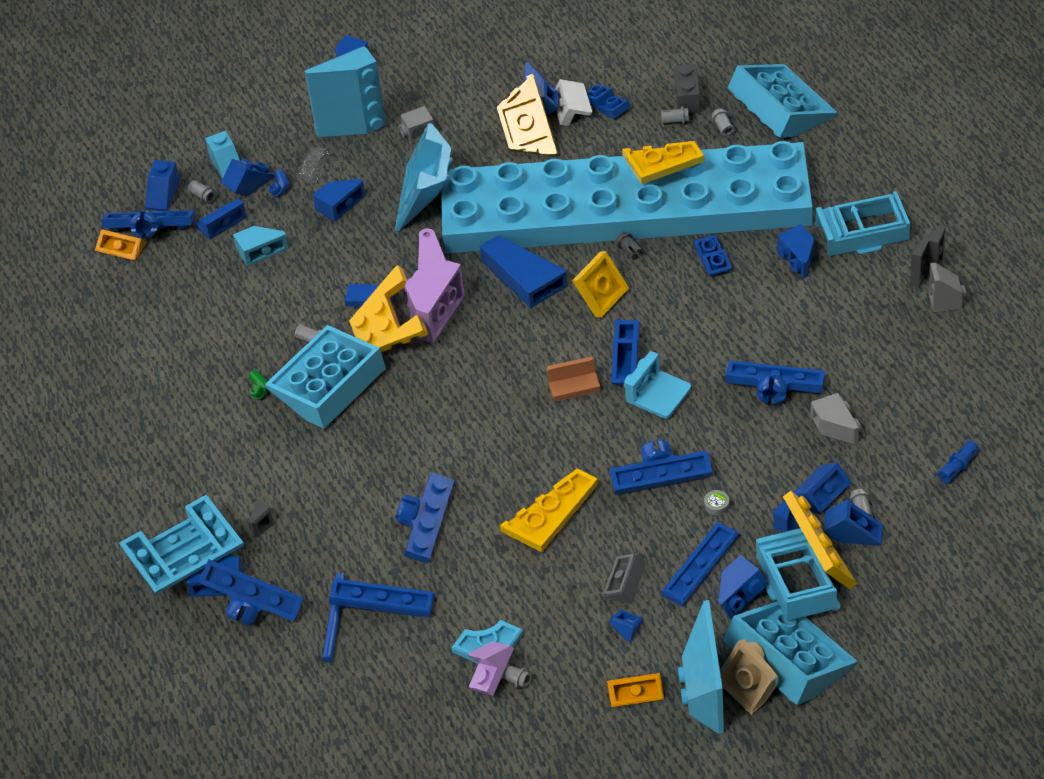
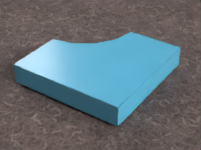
M502 620L486 630L472 631L465 629L453 645L452 652L479 664L469 657L468 653L492 641L514 648L523 635V629Z

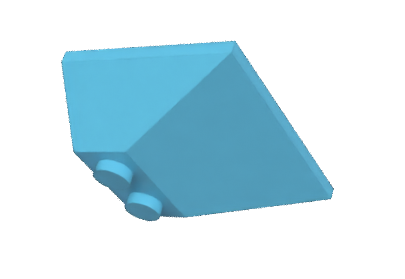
M428 123L406 165L395 231H400L439 194L442 186L446 187L449 182L450 174L447 171H449L453 158L450 157L451 147L433 124Z
M207 495L185 506L188 519L149 541L142 531H139L119 542L120 547L156 595L205 568L208 559L216 562L244 546L243 541Z
M709 600L703 601L683 652V667H678L679 683H685V689H681L682 705H688L689 715L718 734L724 733L722 683Z

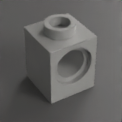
M425 106L400 115L402 123L399 125L400 132L403 137L407 136L410 143L420 140L428 123L434 125L433 118Z

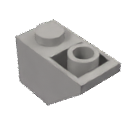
M838 393L811 402V418L822 435L853 444L859 442L860 423L857 418L852 417L847 401H843Z

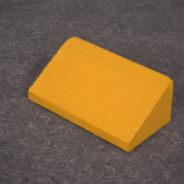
M101 229L95 251L136 261L147 242L140 238Z
M660 673L607 681L611 707L664 699Z

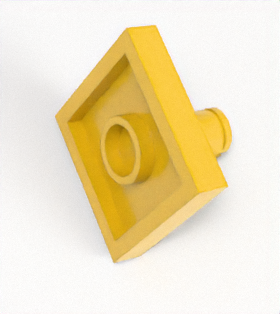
M606 251L599 252L572 280L597 318L603 317L629 289Z

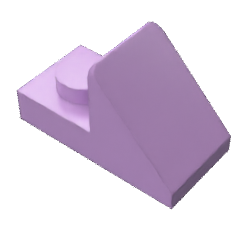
M492 641L468 653L469 657L479 663L469 688L493 696L514 648Z

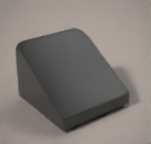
M258 499L255 502L250 519L254 537H259L273 524L270 507Z

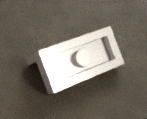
M560 79L555 88L559 93V104L556 112L560 125L568 126L575 113L590 116L592 109L583 83Z

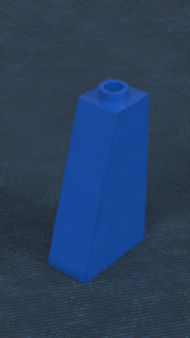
M499 235L480 246L482 262L530 309L568 287L567 271Z

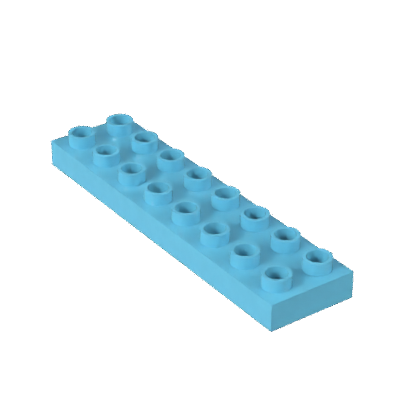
M779 141L772 145L746 147L743 145H732L727 148L701 150L704 154V162L644 184L640 183L623 156L607 157L597 155L589 159H549L545 162L524 164L506 162L498 166L485 167L459 166L447 171L450 174L449 182L446 187L442 186V237L445 253L480 251L481 245L498 235L523 248L616 241L617 236L622 232L630 233L633 239L788 228L796 227L800 224L812 226V201L803 142L790 143Z

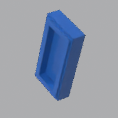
M348 284L345 305L361 307L379 285ZM393 295L392 297H390V300H391V303H392V304H393L394 295Z

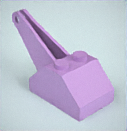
M426 228L419 232L418 270H416L412 278L407 280L405 291L407 292V305L411 318L416 315L421 317L428 332L426 336L420 339L434 344L465 296L461 264L445 260L435 232L432 229Z

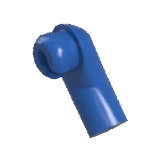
M283 169L275 172L274 175L277 182H272L274 186L269 185L268 190L272 196H282L290 186Z

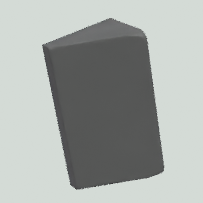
M637 553L616 557L602 595L603 598L629 604L633 603L646 563Z

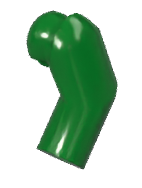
M252 370L248 374V378L254 383L253 390L250 389L249 392L254 399L260 400L266 396L268 389L265 384L268 381L257 370Z

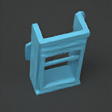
M897 191L893 192V194L845 203L822 209V207L816 208L815 225L823 228L827 238L828 256L857 251L859 254L878 251L882 248L881 245L910 239V222ZM893 212L897 222L864 228L860 218ZM856 219L860 230L848 232L844 221Z
M801 528L756 539L757 559L768 583L765 589L771 600L778 601L787 621L840 609L837 589L834 588ZM802 550L804 557L775 565L772 558ZM803 562L808 563L820 587L790 594L778 569Z

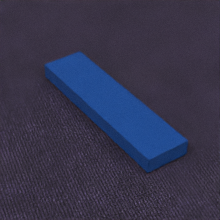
M717 522L662 590V596L684 607L739 538V532Z
M335 578L333 579L329 596V604L419 617L431 616L434 601V592Z

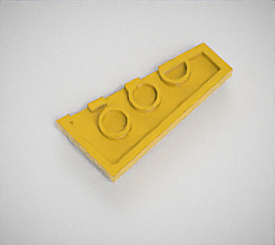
M577 468L555 484L553 490L548 494H542L536 498L533 505L518 511L514 519L509 522L507 520L500 525V531L542 553L598 486V478Z
M792 491L784 495V500L825 572L848 589L857 585L858 583L835 550L831 540L822 530L820 521L809 510L811 505L802 495L800 497Z

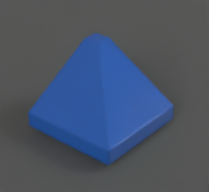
M619 610L610 618L609 623L626 641L631 642L644 618Z

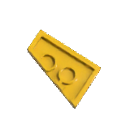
M695 141L666 144L664 148L652 149L651 146H644L643 150L631 151L630 148L622 149L623 157L641 184L704 162V154Z

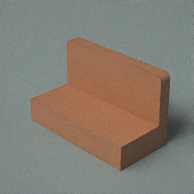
M593 357L555 364L546 368L553 402L601 392Z

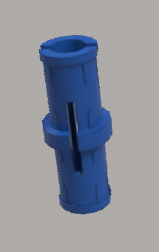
M968 440L956 454L953 453L949 457L947 464L937 472V476H940L939 479L949 484L961 470L964 471L968 467L970 460L980 452V448H977L978 445Z

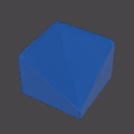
M786 501L773 511L774 528L781 533L800 527Z

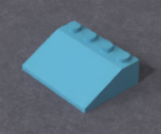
M365 46L305 70L318 137L367 134L387 125L377 62Z
M785 64L737 65L728 89L734 93L735 98L741 100L749 111L755 113L760 118V121L768 125L774 131V134L780 138L796 137L838 114L836 110Z
M327 325L282 367L265 386L306 421L324 429L386 367L380 348Z
M778 601L733 616L723 640L732 650L737 642L743 639L747 642L759 644L764 652V660L778 676L776 687L796 705L814 699L858 663L856 659L806 617L787 621Z

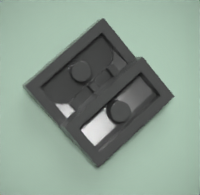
M941 225L928 233L915 247L911 255L910 286L920 287L926 273L930 272V263L941 265L944 259L946 226Z

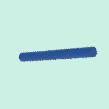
M337 573L335 579L345 580L346 575ZM331 604L322 661L332 662L341 610L339 605Z

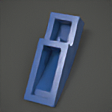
M615 320L611 384L624 385L626 377L637 368L640 337L639 320Z

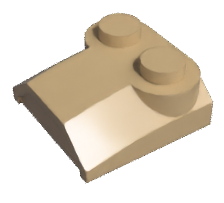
M745 639L737 642L720 669L722 687L751 715L768 700L778 684V676L764 660V652L761 646L756 642H747Z

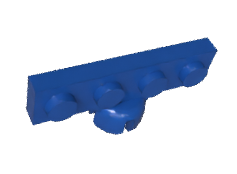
M195 211L106 213L101 219L102 228H109L111 231L131 227V232L136 237L143 239L145 236L149 239L154 236L157 229H165L167 226H176L178 229L188 228L195 220Z
M729 360L725 374V383L756 386L758 398L767 405L769 404L770 397L774 398L773 405L781 403L789 390L822 393L825 381V371L732 360Z
M657 439L659 448L655 451L653 441L651 440L641 448L642 462L610 468L614 494L712 477L713 471L708 452L706 450L675 456L672 454L667 441Z
M431 472L422 498H416L411 495H404L401 498L395 520L411 528V535L404 556L424 563L429 562L454 483L453 479Z
M208 559L199 580L200 584L227 594L230 597L226 613L231 619L237 621L242 607H245L241 623L246 625H252L261 610L269 611L294 622L304 599L294 593Z

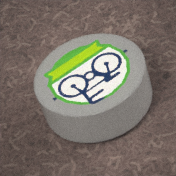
M720 490L710 491L704 498L705 510L712 515L726 513L729 509V496Z

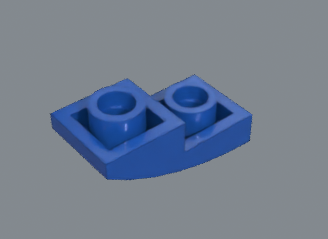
M598 84L592 86L586 92L590 105L611 118L615 119L631 108L628 100L614 96L612 88Z
M716 234L694 240L693 246L710 277L732 270L724 249H721Z

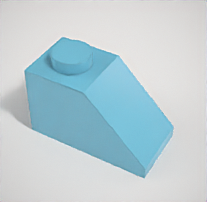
M226 131L205 138L209 157L222 179L231 160H240L234 144Z
M252 226L233 234L236 249L247 266L289 249L284 231Z

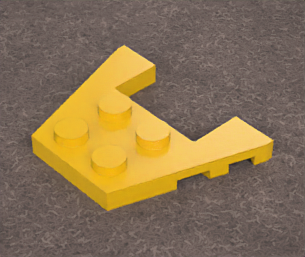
M398 265L349 320L355 337L380 348L381 352L392 349L394 344L400 342L405 344L411 342L413 337L419 336L421 338L428 334L423 319L418 315L402 326L399 324L390 297L405 287L407 278L404 270Z

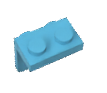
M652 351L639 361L635 371L629 374L624 381L626 402L664 419L671 417L691 391L690 383L660 371L659 354Z

